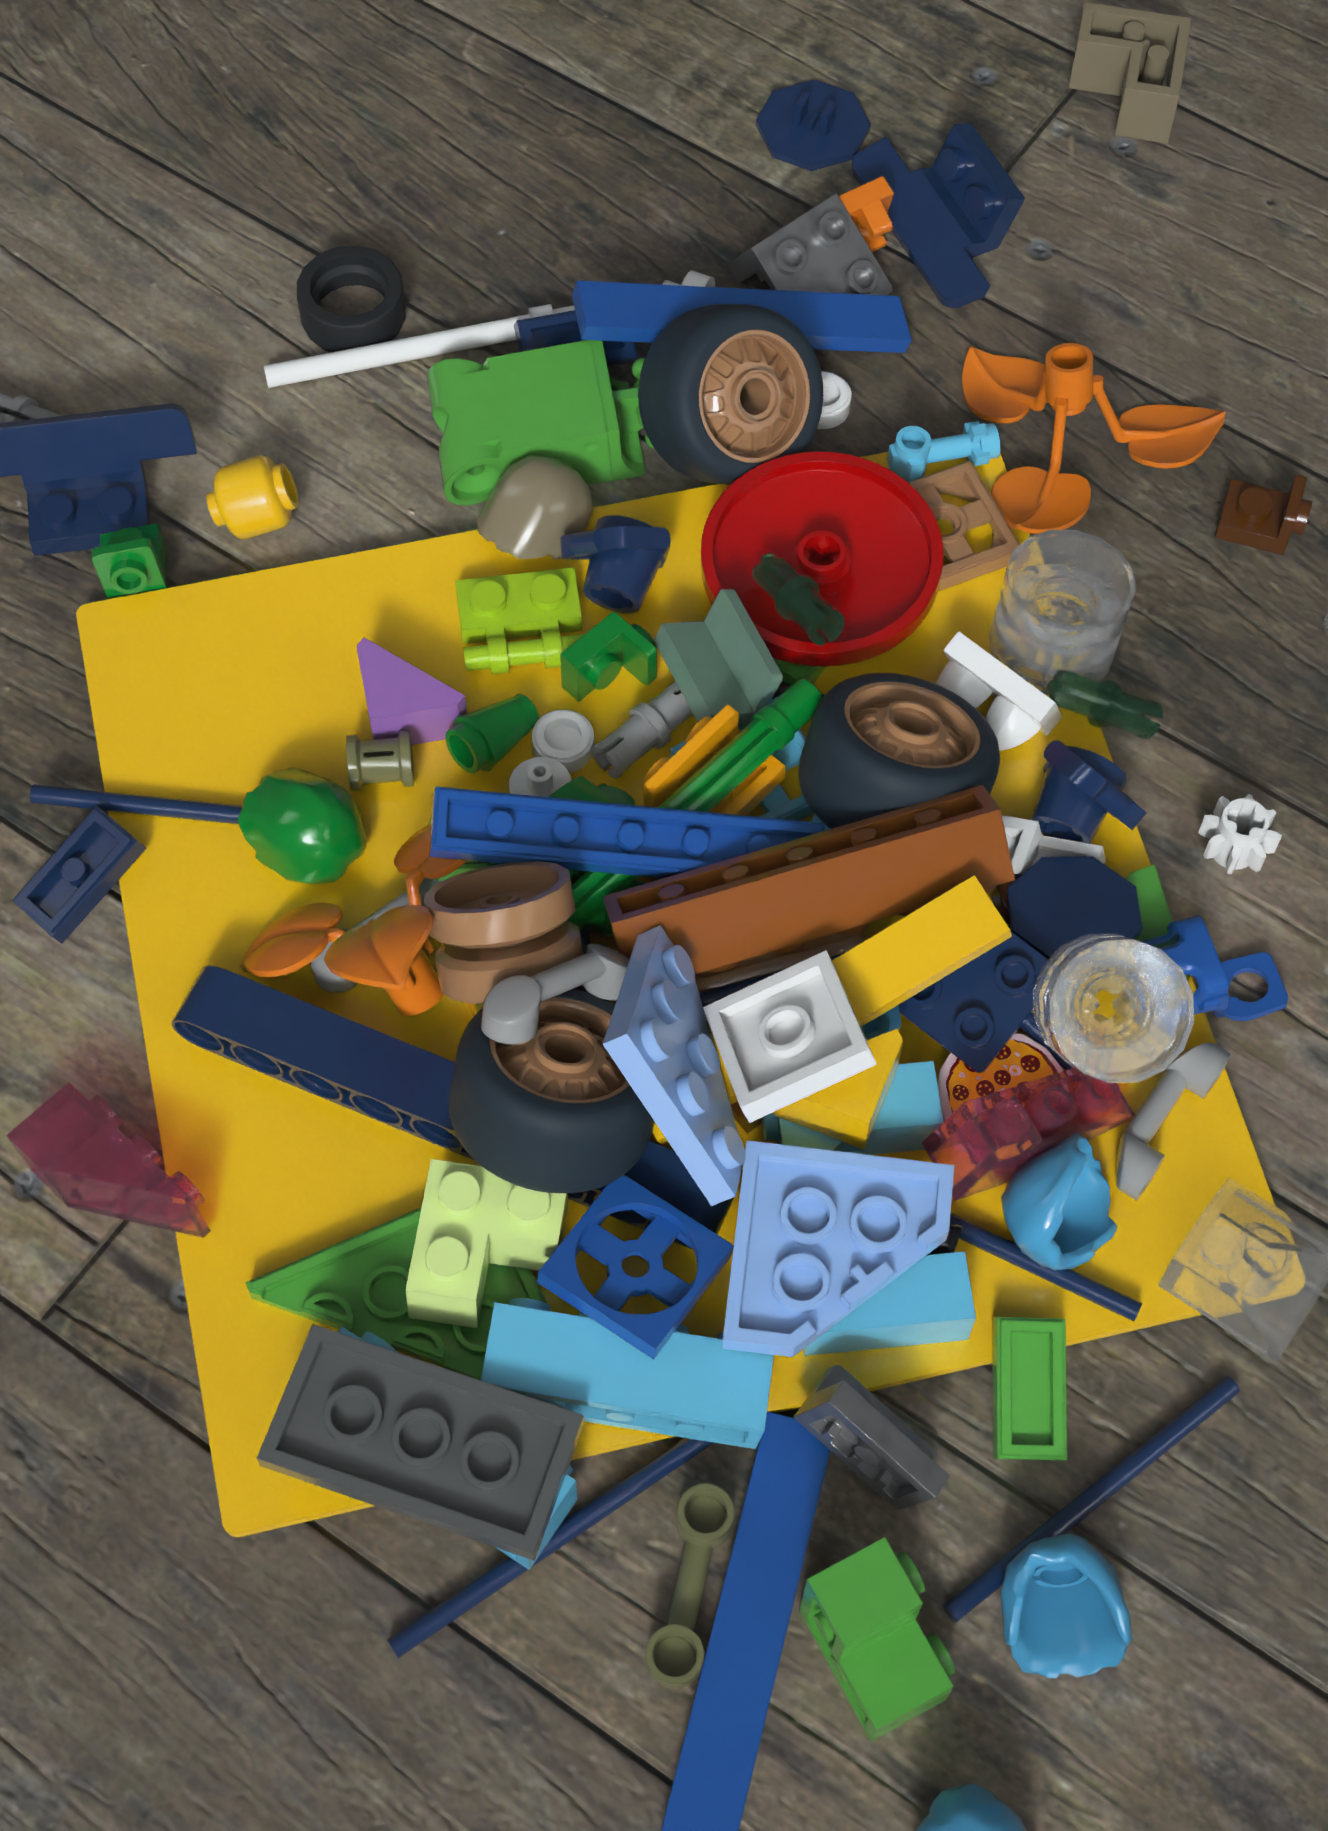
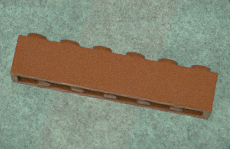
M979 785L602 897L618 952L630 958L637 935L661 925L674 946L680 945L684 948L692 961L695 974L705 971H729L738 967L744 960L770 952L778 954L790 953L802 948L810 940L834 933L839 935L854 934L866 929L871 922L895 915L907 916L974 875L987 894L992 892L997 885L1015 880L1001 809L985 787Z

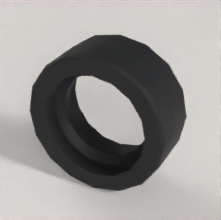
M343 246L330 249L318 254L306 264L297 280V301L301 324L310 340L325 351L336 352L391 341L399 334L406 319L402 276L393 261L377 250L362 246ZM361 285L373 288L384 295L383 301L373 310L355 316H340L328 313L319 307L320 301L326 295L344 286Z

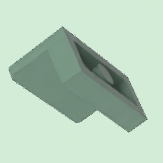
M734 589L720 590L704 621L662 623L654 638L658 650L697 722L706 716L713 718L729 704L739 712L738 729H744L752 722V716L763 706L770 703L783 679L780 669Z

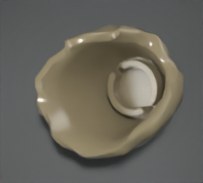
M539 454L535 456L529 455L506 469L477 517L476 525H478L479 534L486 541L494 542L497 549L501 552L510 553L519 559L540 558L549 555L552 559L558 560L561 558L560 536L586 530L593 512V496L590 487L570 464Z

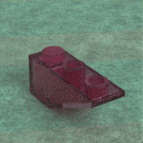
M1098 1060L964 1102L921 1144L932 1163L954 1165L952 1197L956 1201L1010 1181L1014 1171L1034 1156L1059 1144L1074 1133L1081 1132V1136L1090 1141L1131 1120L1135 1113L1102 1060Z
M68 1083L6 1135L28 1169L67 1207L202 1238L211 1231L197 1208L205 1201L199 1190L180 1171L177 1170L169 1177L158 1166L163 1163V1159L140 1133L136 1132L130 1138L126 1137L118 1129L123 1125V1122L111 1106L98 1094L88 1101L76 1088Z

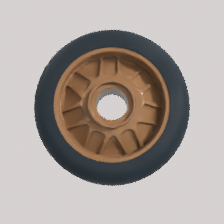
M713 304L698 307L685 312L669 323L651 345L644 360L639 379L638 403L640 417L647 437L654 449L676 471L699 481L731 485L743 474L758 465L779 457L806 451L818 428L823 407V380L819 362L804 334L795 324L778 312L747 304Z
M869 673L838 683L821 699L815 710L800 756L798 776L805 801L817 817L831 829L835 824L840 827L979 785H983L990 794L998 774L1000 751L996 735L983 715L954 692L933 682L913 676L895 673Z
M571 989L540 1003L535 1037L521 1044H504L487 1037L481 1029L483 1008L471 1019L463 1032L457 1050L449 1092V1114L457 1138L478 1164L497 1177L526 1189L546 1193H578L597 1189L614 1182L638 1162L650 1140L655 1121L603 1046L615 1007L614 1003L577 989Z

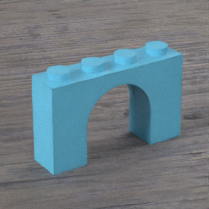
M934 1061L898 1064L897 1071L865 1149L774 1116L773 1113L761 1118L764 1141L776 1140V1144L865 1155L937 1149L944 1124ZM965 1251L926 1255L804 1348V1356L968 1340L976 1315Z

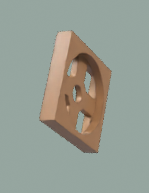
M971 461L908 482L926 501L936 520L945 519L954 526L952 533L941 535L943 552L950 564L944 565L942 568L938 591L1021 561L1023 548ZM939 494L957 496L971 503L957 507L950 503H944ZM990 523L993 533V542L990 549L974 554L965 539L966 531Z

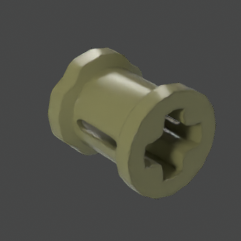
M409 730L400 731L397 738L359 740L356 734L346 736L347 766L351 791H361L363 784L401 781L404 787H414L413 754Z

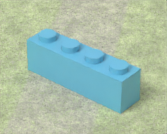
M516 1298L510 1300L509 1305L494 1302L481 1381L584 1415V1422L756 1449L765 1431L774 1355L722 1349L723 1333L718 1334L716 1338L689 1334V1329L686 1326L680 1324L653 1360L581 1311L578 1316L551 1312V1307L544 1302L528 1298Z

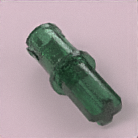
M773 553L761 556L760 564L753 567L752 575L754 580L775 600L776 612L784 619L793 620L816 645H825V638L817 629L827 637L830 643L834 641L844 628V616L819 594L818 584L810 576L799 575L783 558H777Z
M1064 669L1057 671L1054 679L1047 684L1046 691L1049 693V698L1056 702L1058 707L1086 716L1089 723L1095 727L1104 728L1110 725L1135 734L1139 738L1149 739L1155 735L1161 725L1142 718L1145 714L1162 718L1163 710L1160 703L1153 700H1145L1124 692L1119 683L1108 679L1100 683Z

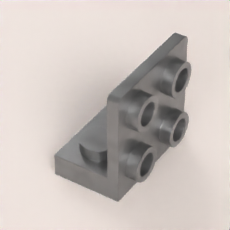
M837 193L727 264L738 284L756 273L760 281L765 280L771 290L888 295L892 292V285Z

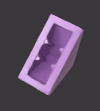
M365 637L357 644L373 739L397 738L400 731L409 730L412 745L445 740L446 732L453 728L454 720L459 716L467 714L465 695Z

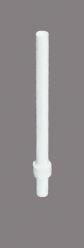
M551 304L528 308V314L264 365L268 388L513 341L517 340L514 330V324L517 320L574 311L575 307L573 305L552 309Z

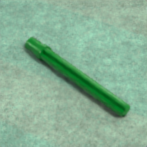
M799 678L770 705L763 706L751 718V723L657 808L710 812L776 750H782L794 739L795 733L814 716L815 710L823 698L819 690L806 679ZM587 871L572 884L576 911L567 920L579 926V930H581L605 908L602 896L625 890L639 876Z

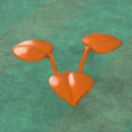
M1063 343L1054 346L1047 352L1045 364L1026 358L993 355L971 346L967 352L962 372V391L965 402L970 411L983 420L995 423L1017 422L1024 418L1030 409L1042 411L1046 403H1049L1055 411L1048 472L1041 468L1030 466L1015 468L1002 474L995 481L991 491V496L1009 527L1031 534H1051L1065 530L1081 520L1089 509L1091 488L1088 480L1081 475L1059 472L1066 416H1073L1083 412L1087 404L1092 400L1093 394L1115 441L1129 443V456L1142 465L1154 468H1178L1197 460L1207 450L1223 426L1226 411L1192 406L1144 405L1124 412L1118 421L1103 389V376H1093L1092 351L1088 347L1077 343Z
M431 824L409 837L394 858V865L398 872L409 873L405 881L409 905L390 909L377 919L368 921L366 925L353 928L347 932L341 928H335L343 918V912L338 905L332 903H313L298 907L280 916L259 934L246 952L240 967L244 972L247 970L252 975L258 977L287 975L312 962L323 952L327 943H332L325 954L324 960L328 969L333 974L359 984L385 988L399 1014L403 1016H413L425 1012L437 1004L444 994L441 993L438 975L428 959V956L434 951L428 939L433 926V917L428 908L422 906L420 885L425 877L429 879L445 877L457 870L468 860L429 857Z

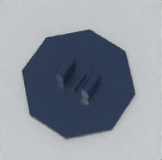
M811 80L774 90L756 119V127L772 158L809 171L852 160L858 153L871 127L853 92L818 80Z
M1093 856L1041 857L1007 888L1006 895L1011 932L1057 967L1108 966L1142 933L1143 927L1136 886Z

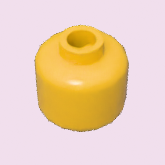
M257 455L219 468L214 476V491L207 493L206 496L207 506L214 523L218 527L226 525L228 530L240 540L251 539L285 528L291 521L292 510L299 507L297 488L288 467L284 463L277 465L266 455Z

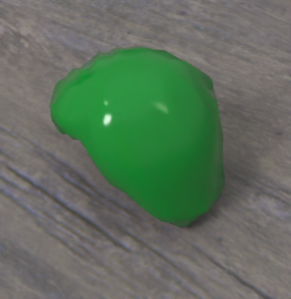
M300 768L274 771L262 777L259 785L253 791L248 792L243 800L242 810L237 821L245 840L256 851L255 858L277 872L286 880L312 885L335 882L344 875L348 866L359 858L366 849V831L360 807L348 791L330 779Z

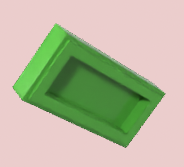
M992 1318L993 1459L1066 1461L1065 1319Z

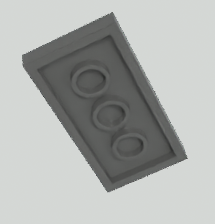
M312 1324L260 1448L257 1460L260 1466L535 1561L583 1429L584 1415Z

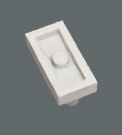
M958 631L943 650L949 662L936 682L937 685L959 695L975 708L979 707L990 695L995 697L988 710L986 721L996 735L999 751L1014 748L1028 741L1038 731L1048 736L1061 720L1062 715L1056 702Z

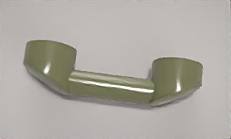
M709 1483L692 1486L679 1500L676 1527L680 1538L685 1544L667 1626L658 1629L650 1637L646 1646V1669L654 1681L667 1688H682L690 1685L698 1678L702 1669L704 1648L700 1638L695 1633L709 1563L712 1550L718 1548L728 1538L734 1520V1505L728 1493L719 1486Z

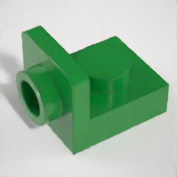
M158 523L100 534V547L92 550V562L107 599L166 588L165 542Z
M615 611L611 612L560 654L562 688L578 702L595 688L601 690L610 685L619 674L622 666L645 686H648L657 678V648L654 640L644 628L637 624L630 625Z

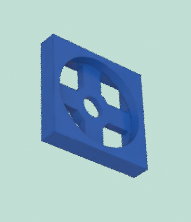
M623 1175L605 1187L538 1271L537 1283L654 1360L731 1258L734 1245L629 1177ZM624 1210H634L651 1221L638 1240H628L625 1242L602 1228L601 1225L610 1214ZM676 1238L691 1247L696 1256L697 1273L696 1278L691 1284L686 1283L663 1268L662 1256ZM581 1250L607 1266L608 1278L594 1296L586 1289L577 1271L575 1257ZM632 1255L640 1256L647 1261L649 1270L641 1277H631L622 1268L623 1260ZM646 1294H650L669 1307L651 1314L620 1312L631 1296H643Z

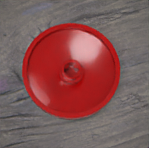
M803 452L779 457L758 465L735 480L722 493L711 509L704 525L701 539V575L711 606L721 589L735 590L773 658L806 666H842L868 660L887 652L904 641L921 625L930 612L939 590L944 549L941 532L932 510L916 489L902 477L880 464L861 457L836 452Z

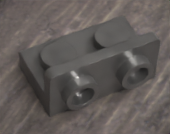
M841 1365L830 1367L794 1415V1418L897 1511L936 1498L950 1477L936 1463L938 1458L937 1452Z

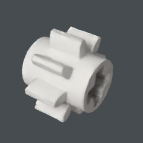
M1250 794L1245 798L1236 799L1231 802L1224 796L1220 797L1214 809V815H1204L1198 831L1203 837L1211 838L1204 851V858H1214L1218 864L1226 868L1227 874H1232L1234 870L1243 869L1248 866L1255 872L1260 871L1266 859V853H1275L1282 836L1276 831L1268 830L1276 815L1275 810H1266L1260 803L1253 800V796Z

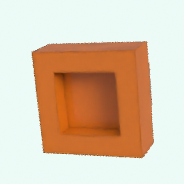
M883 176L839 196L871 252L886 246L887 241L883 234L891 231L893 227L887 213L894 192Z

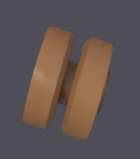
M528 861L481 867L450 877L434 885L424 894V907L428 908L433 917L430 936L443 943L435 952V963L441 993L451 1000L483 1004L488 992L503 979L515 975H527L530 977L584 954L579 926L567 920L576 911L569 870L558 864Z

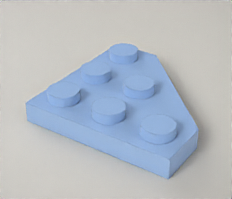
M660 925L637 935L603 1046L704 1196L713 1206L736 1196L742 1165L746 1159L745 1149L737 1131L720 1070L719 1056L711 1038L695 981L692 961L683 947L672 944Z
M746 1140V1159L743 1165L722 1349L794 1357L945 1242L950 1226L954 1165Z

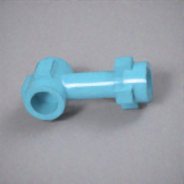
M979 421L965 423L963 434L931 439L925 429L918 426H907L897 433L895 443L889 445L887 462L890 470L907 482L922 478L925 475L927 463L967 457V460L974 463L975 466L989 464L990 459L998 458L1000 455L999 433L994 423L979 424Z

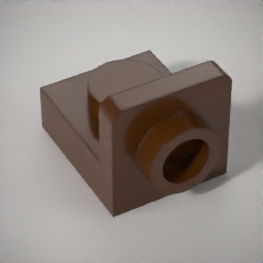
M1295 474L1289 493L1231 479L1215 538L1284 555L1291 534L1303 535L1309 518L1312 501L1302 499L1307 477Z

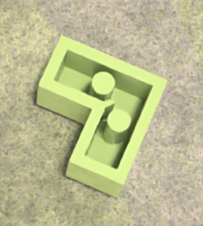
M431 1159L406 1285L409 1318L478 1328L489 1263L539 1271L563 1240L568 1209V1193L534 1191L509 1183L487 1171L482 1166Z

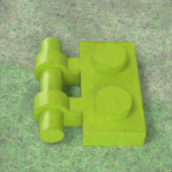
M575 567L455 580L463 644L487 641V645L463 647L466 671L490 669L491 674L508 673L509 666L543 662L545 663V668L561 667L560 654L584 635H560V633L582 631V614ZM541 635V639L506 642V639Z

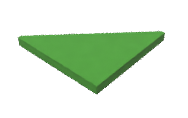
M421 1208L246 1282L252 1299L338 1330L343 1326L360 1338L366 1331L371 1332L386 1341L396 1351L481 1380L494 1302L509 1305L512 1299L528 1298L547 1304L531 1269L489 1263L478 1328L409 1318L406 1285Z

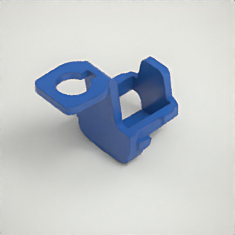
M1200 915L1173 921L1167 926V934L1130 945L1122 952V992L1133 1021L1142 1019L1148 1026L1154 1024L1157 1026L1177 1023L1178 1019L1208 1011H1213L1216 1017H1227L1235 1021H1249L1284 1009L1287 1006L1288 994L1271 955L1266 952H1260L1229 959L1221 963ZM1246 972L1258 974L1267 983L1268 991L1266 995L1256 1002L1241 1001L1235 996L1229 998L1228 988L1235 976ZM1186 974L1196 978L1199 986L1190 997L1150 1009L1146 997V985Z

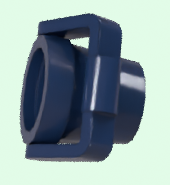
M619 515L605 516L598 519L594 530L560 536L561 559L589 560L583 592L593 603L615 612L634 613L639 611L658 569L662 568L666 561L671 538L668 530L663 527H652L645 522Z
M1054 740L1047 745L1044 751V758L1046 759L1043 767L1044 778L1031 819L1039 822L1042 835L1090 844L1107 813L1119 819L1131 830L1146 815L1147 812L1123 792L1127 779L1125 773L1116 764L1092 751L1066 746L1059 740Z

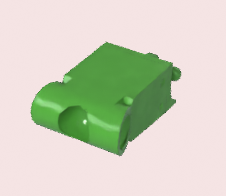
M584 340L489 357L483 365L459 358L445 359L435 363L428 370L427 384L432 416L443 432L438 457L443 491L447 500L455 505L469 506L489 499L496 483L506 469L529 455L535 456L539 454L570 464L587 484L645 476L646 471L638 431L644 428L639 411L638 387L645 358L637 359L632 365V373L637 382L631 389L628 382L617 381L609 375L603 341ZM646 434L645 441L647 445L654 449Z

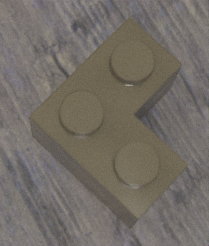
M1085 2L1069 88L1121 96L1115 136L1168 144L1180 97L1191 18Z

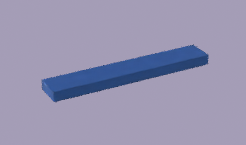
M576 281L572 292L581 340L653 343L662 330L678 316L692 309L713 304L756 305L778 312L795 324L807 338L812 348L817 350L905 353L912 340L900 296Z
M435 787L432 803L429 857L502 864L539 861L555 863L569 870L666 878L825 831V823Z
M767 1412L765 1431L760 1439L661 1831H739L830 1450L794 1418Z

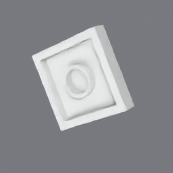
M827 950L703 1007L740 1108L749 1123L877 1065Z

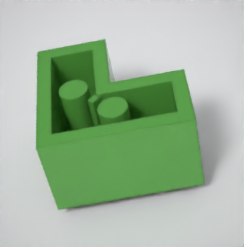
M885 1537L808 1578L799 1613L870 1742L944 1702L954 1687L949 1676L955 1673V1668L946 1648L936 1634L932 1633L925 1637L916 1621L923 1605L918 1595L925 1591L921 1576L910 1557L904 1551L897 1555L894 1554Z

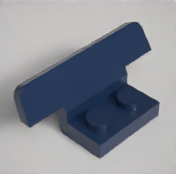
M971 123L954 124L933 166L919 168L913 172L908 169L887 137L858 152L852 159L854 178L860 186L881 176L885 178L894 192L887 213L893 226L891 231L940 303L949 308H958L984 298L990 284L972 258L997 249L1000 246L1025 197Z
M173 403L0 423V477L22 475L27 493L29 542L34 556L94 549L100 547V534L119 531L129 527L135 528L150 525L148 485L142 460L197 454L196 439L189 415L183 407Z

